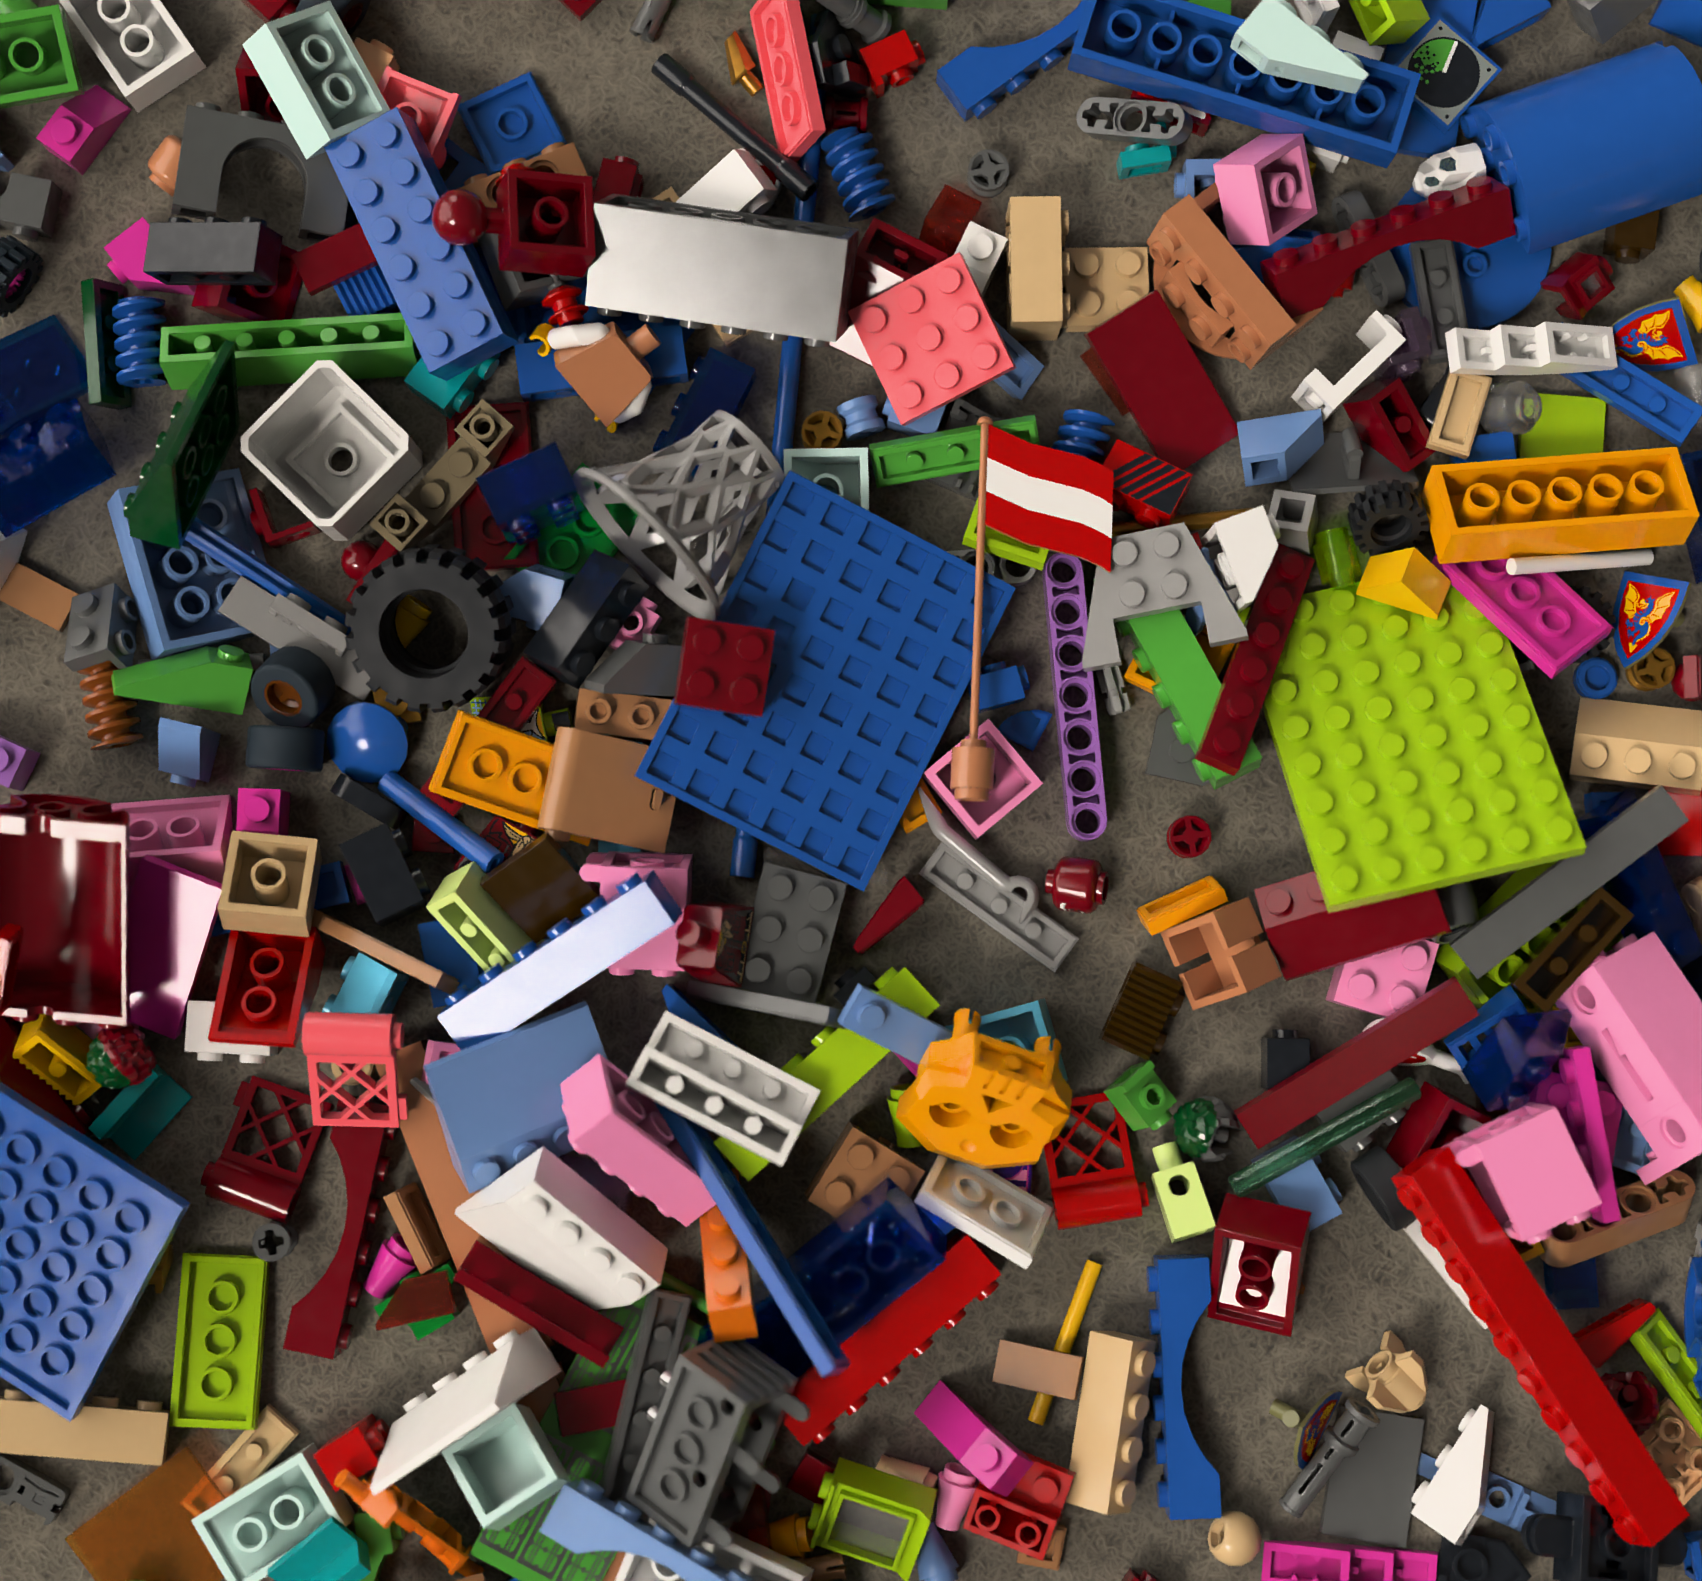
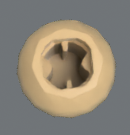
M1226 1511L1222 1514V1518H1215L1210 1525L1208 1535L1209 1548L1213 1556L1228 1566H1243L1252 1561L1259 1552L1262 1541L1259 1526L1252 1517L1241 1511Z

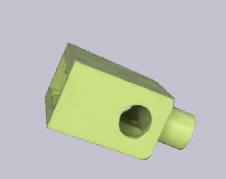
M1176 1141L1152 1148L1159 1171L1152 1174L1151 1180L1171 1243L1173 1244L1213 1231L1216 1225L1194 1161L1183 1164ZM1173 1180L1183 1181L1187 1193L1181 1196L1174 1195L1169 1183Z

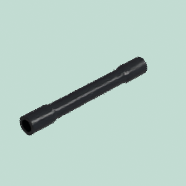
M668 53L661 55L652 67V73L677 95L684 97L741 147L750 152L755 159L770 170L775 178L804 202L815 193L819 185L815 178L795 161L784 156L698 83L695 77Z

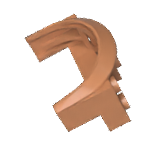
M1214 182L1195 198L1188 194L1164 212L1146 243L1149 245V252L1154 259V290L1159 291L1189 343L1214 356L1236 359L1240 363H1245L1251 370L1310 325L1321 313L1323 307L1291 319L1206 215L1220 201L1218 188ZM1191 281L1196 285H1203L1212 296L1211 303L1217 312L1201 299ZM1234 327L1235 332L1230 338L1226 337V334Z

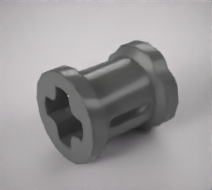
M272 1221L259 1227L252 1238L254 1253L260 1259L274 1262L288 1256L298 1243L296 1229L288 1223L285 1225L277 1221ZM273 1232L275 1236H282L284 1244L278 1246L277 1249L275 1245H268L267 1237L273 1235Z

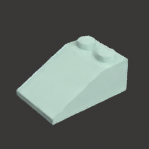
M314 1443L274 1466L191 1520L226 1581H260L268 1576L267 1569L332 1516L346 1527L354 1520L355 1512L341 1489L337 1492L334 1491L315 1460L313 1454L318 1449Z

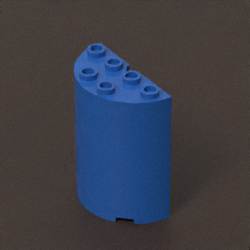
M1663 41L1651 43L1468 107L1464 115L1460 117V125L1465 138L1468 140L1472 139L1473 143H1476L1482 151L1486 173L1489 176L1493 175L1497 181L1507 186L1510 190L1516 235H1513V238L1516 242H1522L1528 255L1702 195V83L1685 55L1674 45L1664 47Z

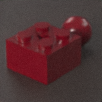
M507 169L496 191L497 208L485 207L477 195L462 189L444 193L433 207L432 223L434 229L449 244L465 246L477 241L483 233L498 234L499 270L583 277L596 257L591 176Z

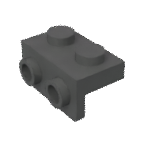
M116 583L72 597L64 664L73 672L109 660L118 669L133 665L139 615L134 599L128 596Z

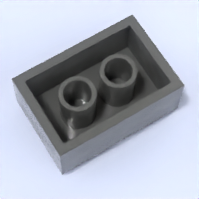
M765 862L753 905L754 913L742 987L739 988L816 1004L847 884Z

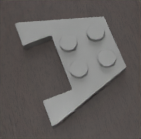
M1184 522L1112 537L1111 573L1109 574L1099 566H1096L1082 659L1084 672L1122 665L1115 629L1116 622L1199 605L1203 607L1210 648L1249 640L1244 624Z

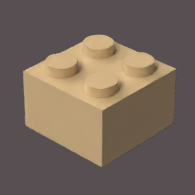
M232 830L218 905L223 929L310 937L322 863L318 839Z

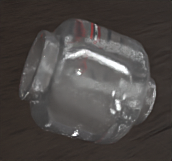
M1514 380L1492 383L1482 411L1480 423L1488 433L1508 432L1513 435H1523L1533 429L1541 416V398L1533 386L1526 381Z

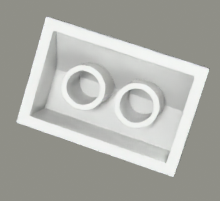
M1263 505L1214 523L1201 539L1202 546L1209 549L1210 559H1214L1216 577L1226 589L1238 615L1254 601L1278 548L1276 539L1280 538V530L1273 514H1266Z

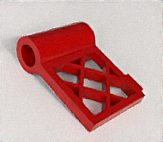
M1105 1093L1072 1098L1071 1107L1088 1106L1082 1114L1070 1108V1114L1078 1120L1064 1139L1059 1135L1055 1138L1056 1141L1061 1143L1055 1153L1053 1152L1052 1141L1044 1144L1043 1148L1058 1230L1142 1217V1208L1149 1207L1145 1182L1137 1183L1126 1128L1127 1122L1114 1105L1115 1119L1106 1132L1085 1118L1094 1104L1110 1101ZM1081 1122L1102 1136L1089 1156L1068 1142ZM1115 1126H1117L1119 1141L1110 1136ZM1106 1140L1121 1150L1124 1167L1107 1170L1093 1160ZM1065 1146L1085 1162L1076 1175L1058 1178L1055 1159ZM1089 1164L1098 1170L1097 1172L1082 1174Z

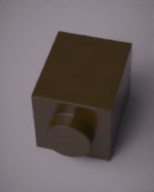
M1660 209L1607 227L1603 254L1615 256L1614 260L1623 264H1636L1640 262V259L1644 260L1655 250Z

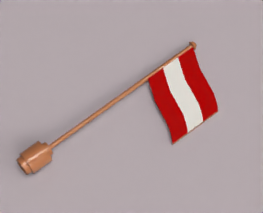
M982 416L977 421V425L981 426L970 735L969 739H961V746L952 748L950 789L955 790L954 800L968 802L989 801V791H993L995 749L987 748L986 740L978 739L986 527L1026 545L1079 557L1099 566L1109 574L1111 573L1114 472L1084 456L1027 442L994 427L993 420L988 416Z

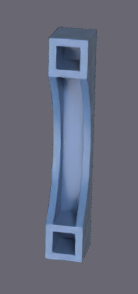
M584 1478L581 1481L575 1480L564 1484L539 1531L576 1554L597 1550L623 1551L647 1557L668 1567L685 1581H755L741 1570L731 1568L728 1571L716 1564L717 1557L700 1546L695 1545L692 1549L688 1548L658 1523L653 1526L641 1519L642 1512L638 1508L624 1501H618L616 1504L603 1496L605 1490L601 1486Z

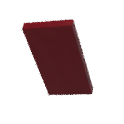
M1153 290L1084 334L1157 458L1184 470L1238 436L1236 423L1158 290Z
M530 403L489 404L515 428L495 466L452 513L454 547L465 550V557L471 560L479 557L487 563L485 571L514 570L518 567H530L540 564L536 525L537 507ZM476 405L469 406L463 413L456 411L451 419L446 417L448 450L460 437L454 429ZM528 530L529 543L516 559L504 560Z

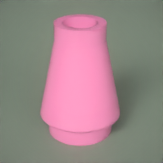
M946 1463L944 1471L938 1473L935 1524L948 1531L959 1530L961 1521L972 1501L975 1489L979 1485L977 1478L961 1463Z

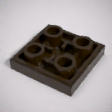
M548 832L484 875L480 882L483 889L536 944L548 936L546 932L551 927L567 917L569 920H572L582 913L581 909L600 896V888L594 882L584 881L580 877L581 868Z

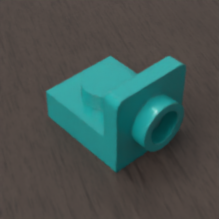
M1156 122V124H1159L1166 129L1165 122ZM1137 143L1126 147L1124 152L1119 153L1116 162L1119 179L1168 172L1172 158L1177 156L1176 146L1154 144L1155 147H1149V144Z

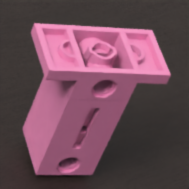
M1654 931L1639 940L1633 933L1612 946V950L1606 953L1603 950L1555 1003L1582 1045L1590 1047L1592 1060L1652 1148V1151L1646 1154L1650 1163L1636 1170L1645 1186L1702 1153V1001Z

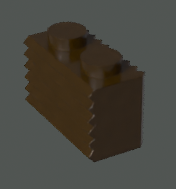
M1132 962L1098 1039L1144 1060H1148L1151 1053L1158 1056L1168 1034L1162 1030L1168 1015L1173 1017L1177 1015L1185 997V994L1179 992L1182 983L1138 962Z

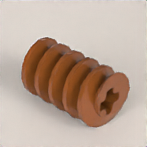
M110 660L77 671L80 674L89 676L80 681V689L93 692L82 699V705L95 709L85 715V722L98 725L87 733L89 739L100 741V743L91 747L90 750L125 747L144 738L143 733L130 731V727L139 723L141 718L127 715V710L137 706L138 701L125 699V697L116 696L113 693L111 677L113 671L118 670V668Z

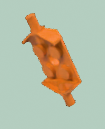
M346 1469L336 1476L334 1485L352 1496L353 1501L384 1528L387 1529L392 1521H394L407 1532L412 1533L414 1531L420 1535L422 1539L419 1543L437 1557L449 1569L448 1573L452 1576L456 1571L464 1577L484 1572V1568L476 1564L468 1556L472 1549L471 1544L466 1549L462 1545V1535L447 1520L438 1517L420 1501L402 1491L395 1483L374 1496L370 1490V1485L375 1472L371 1474L367 1481L364 1478L362 1481Z

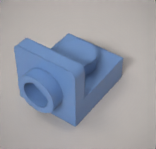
M1186 159L1181 173H1175L1174 197L1181 198L1182 200L1190 194L1192 198H1195L1194 186H1200V191L1202 192L1215 182L1213 164L1221 159Z

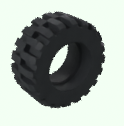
M428 544L423 548L411 547L391 556L370 570L363 578V584L354 590L350 599L354 605L351 610L346 612L345 625L351 627V634L345 637L347 650L355 649L358 658L352 661V664L357 673L365 670L371 679L366 685L374 693L380 688L388 693L385 701L395 706L401 702L408 703V710L421 713L426 708H431L433 713L444 712L451 706L460 707L470 702L477 695H480L506 667L504 664L511 656L515 645L511 638L516 633V619L510 617V610L514 605L511 596H504L499 587L504 583L496 573L491 577L484 570L487 563L479 557L471 560L465 557V550L457 547L446 550L443 549L442 544ZM422 589L432 590L445 595L458 606L468 628V644L459 659L445 666H434L421 662L404 648L396 631L395 617L398 605L408 594Z

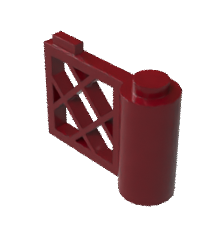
M252 1076L250 1083L242 1081L232 1104L240 1108L221 1156L216 1163L209 1161L201 1178L200 1184L206 1187L205 1195L286 1225L293 1215L303 1181L325 1126L314 1125L298 1133L289 1111L304 1104L311 1105V1096L256 1076ZM259 1087L274 1092L281 1106V1109L262 1118L258 1117L253 1106ZM282 1095L297 1101L286 1106ZM323 1101V1110L331 1111L333 1104ZM250 1112L253 1122L245 1125ZM284 1114L293 1136L271 1146L262 1124ZM256 1127L265 1149L250 1156L234 1151L240 1135ZM310 1135L305 1148L301 1138ZM295 1141L302 1154L296 1173L281 1168L274 1154L275 1150ZM268 1154L272 1164L258 1160V1158Z

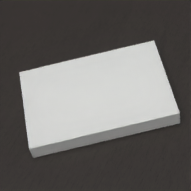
M939 1154L914 1201L1024 1269H1027L1032 1262L1055 1210L989 1169H981Z

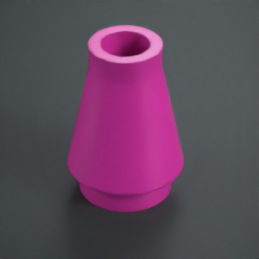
M394 1233L390 1239L383 1240L370 1273L363 1283L364 1289L376 1298L383 1299L399 1281L416 1267L401 1234Z

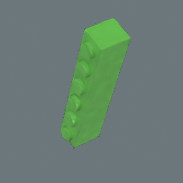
M387 313L161 327L159 363L171 390L189 389L225 340L234 342L237 386L295 383L317 360H332L351 379L408 376L420 360L421 354L402 314Z
M1179 609L1116 622L1115 625L1122 637L1129 635L1136 649L1132 650V654L1142 673L1149 671L1156 685L1152 686V691L1162 709L1169 707L1176 720L1172 723V727L1178 740L1182 745L1189 743L1196 756L1222 684L1182 612ZM1251 738L1241 767L1234 776L1196 759H1192V764L1201 781L1209 780L1213 789L1216 790L1259 768L1262 756Z

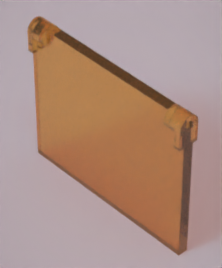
M187 1446L67 1536L65 1540L95 1581H221L225 1577L191 1520L226 1497Z

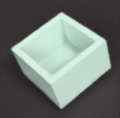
M515 1402L441 1451L479 1522L485 1529L502 1530L560 1491L564 1484L572 1482L531 1409Z

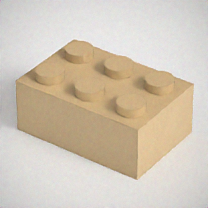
M1061 196L1010 197L1005 218V238L1008 239L1006 246L1007 332L1017 341L1057 340L1060 329L1066 328L1067 318H1070V293H1062V287H1066V277H1069L1070 271L1069 251H1062V247H1065V237L1069 233L1068 210H1061Z

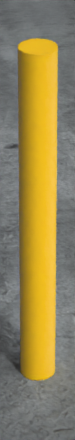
M1089 1259L1086 1260L1053 1350L1070 1354L1102 1269V1264ZM1037 1392L1028 1420L1044 1425L1054 1396Z

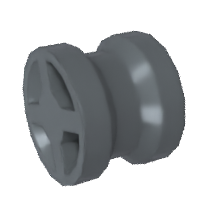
M993 149L977 152L971 158L968 165L967 183L970 190L982 198H993L999 195L1005 189L1008 182L1009 164L1007 159L1000 152ZM979 176H982L983 178L987 179V181L983 180L982 178H978V177H979Z

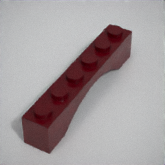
M1490 176L1474 177L1468 180L1465 186L1451 191L1441 190L1434 192L1428 196L1427 200L1414 205L1396 206L1387 215L1376 219L1356 221L1351 225V228L1336 234L1325 233L1318 235L1312 239L1311 243L1301 247L1280 249L1273 254V257L1260 261L1264 286L1292 319L1324 307L1335 290L1355 270L1375 256L1394 247L1415 241L1441 239L1461 242L1479 249L1516 235L1510 190L1507 186Z
M338 1099L336 1111L342 1112L348 1106ZM369 1099L364 1104L373 1112L389 1113V1106L385 1102ZM332 1126L330 1139L339 1155L346 1180L347 1212L345 1228L337 1253L326 1273L307 1295L292 1306L283 1349L333 1360L340 1355L341 1349L347 1350L349 1348L353 1334V1325L347 1323L351 1307L357 1308L363 1288V1283L357 1282L360 1265H367L372 1248V1241L366 1240L369 1223L376 1224L381 1208V1199L375 1198L379 1181H386L391 1158L384 1156L388 1139H395L398 1128Z

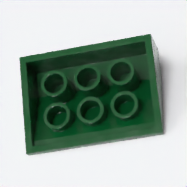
M224 341L191 384L183 401L175 403L171 414V424L167 432L162 431L159 434L155 455L151 462L147 461L143 465L140 474V484L135 493H129L124 504L123 514L124 517L128 518L131 537L180 550L239 430L240 421L234 342Z

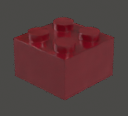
M688 617L685 622L673 705L756 718L762 717L775 630Z

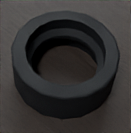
M1375 1146L1350 1163L1351 1170L1359 1186L1377 1213L1392 1230L1399 1231L1417 1219L1414 1213L1408 1210L1397 1196L1398 1189L1391 1178L1400 1172L1401 1169L1382 1147Z

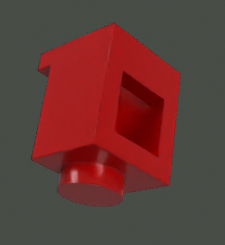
M905 29L859 50L860 65L867 68L869 83L876 99L884 96V86L891 84L892 88H897L905 85L914 78L913 73L918 71V66L926 63L918 41L916 39L910 41Z

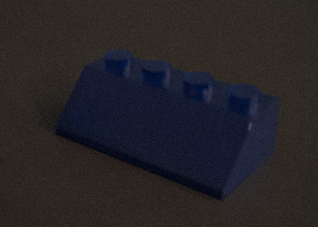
M1634 787L1627 788L1577 819L1584 841L1639 800ZM1659 844L1655 845L1601 886L1634 915L1621 930L1624 938L1634 933L1639 940L1654 931L1679 969L1702 955L1701 938Z

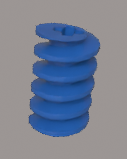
M856 126L839 129L829 134L820 142L821 149L828 152L826 155L827 165L834 167L831 172L832 179L840 183L837 187L838 195L846 198L843 202L844 211L852 213L848 218V222L862 221L877 215L896 199L894 194H881V191L890 185V181L886 178L876 180L875 176L884 170L882 163L870 164V160L877 156L879 151L877 148L865 149L864 145L873 139V135L870 132L859 133Z
M132 296L118 300V304L112 308V316L119 320L113 324V332L120 336L114 341V349L121 353L115 357V365L123 370L116 374V381L123 386L134 388L166 385V381L158 379V375L164 372L160 363L157 362V358L160 356V347L156 346V342L160 341L161 331L155 330V326L166 323L167 318L166 316L154 313V309L166 305L165 300L146 296Z
M1066 410L1062 418L1068 425L1059 426L1057 434L1062 440L1055 441L1052 448L1081 455L1088 459H1091V457H1104L1105 452L1096 446V442H1109L1111 437L1102 431L1101 428L1102 426H1115V423L1109 418L1089 410Z

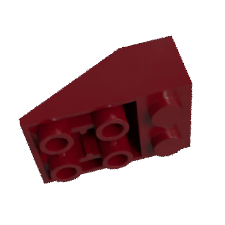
M873 217L857 248L850 310L948 258V254ZM849 316L848 329L836 343L830 342L829 346L874 368Z

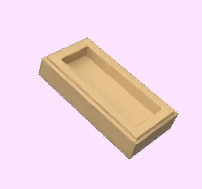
M1449 369L1426 448L1465 460L1469 457L1493 378L1485 375L1450 374Z

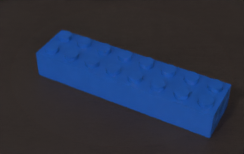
M1088 0L1067 70L1273 134H1303L1306 144L1386 169L1396 156L1421 77L1420 73L1339 49L1342 53L1349 52L1356 56L1362 62L1364 70L1369 73L1356 94L1260 72L1230 47L1235 32L1244 23L1245 19L1183 0Z

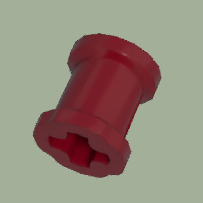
M827 95L825 133H831L833 129L839 130L854 126L858 127L859 133H866L868 98H862L860 102L835 100L833 95Z

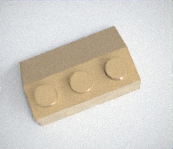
M1580 697L1569 780L1648 790L1661 785L1666 792L1699 796L1702 791V711Z

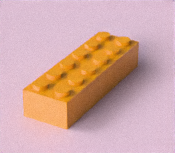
M1677 447L1432 465L1420 494L1429 518V529L1439 564L1684 545L1700 516Z

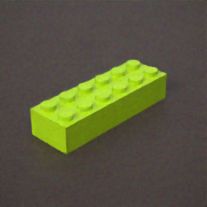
M892 966L873 983L879 989L877 993L926 1018L940 1006L906 967L897 972ZM826 1026L811 1040L815 1049L805 1058L799 1052L792 1057L780 1070L820 1090L798 1136L891 1050L847 1028L834 1029L833 1027ZM719 1136L714 1142L748 1182L770 1162L722 1136Z

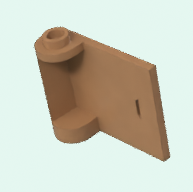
M557 727L537 828L545 830V833L548 832L555 841L569 843L570 835L583 836L665 854L676 797L634 776L649 745L580 729ZM654 790L653 799H652L651 808H650V801H651L652 791Z

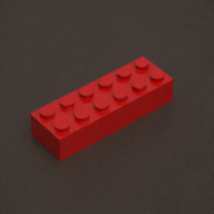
M959 1230L835 1339L850 1361L849 1364L851 1366L838 1375L822 1377L813 1361L810 1360L794 1374L798 1381L792 1395L809 1407L810 1416L807 1420L800 1422L785 1411L782 1422L803 1447L811 1440L815 1444L823 1441L836 1428L833 1423L837 1417L844 1411L849 1416L855 1413L869 1399L866 1396L868 1390L876 1383H879L881 1387L887 1385L901 1372L899 1366L907 1356L911 1354L914 1358L919 1357L934 1343L932 1336L943 1325L947 1330L951 1329L967 1314L964 1309L975 1297L982 1301L1000 1285L997 1282V1278L1001 1275V1272L977 1241Z

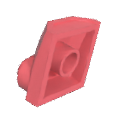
M386 66L377 87L390 110L398 107L415 119L439 170L446 160V147L444 144L462 97L457 93L446 92Z

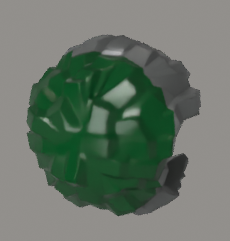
M1202 1096L1181 1105L1178 1108V1112L1174 1113V1135L1177 1137V1145L1180 1146L1183 1153L1188 1154L1195 1161L1200 1160L1203 1163L1221 1161L1225 1159L1226 1155L1233 1153V1150L1219 1148L1216 1145V1142L1224 1144L1228 1140L1229 1131L1227 1127L1240 1129L1239 1120L1234 1110L1224 1101L1214 1096Z

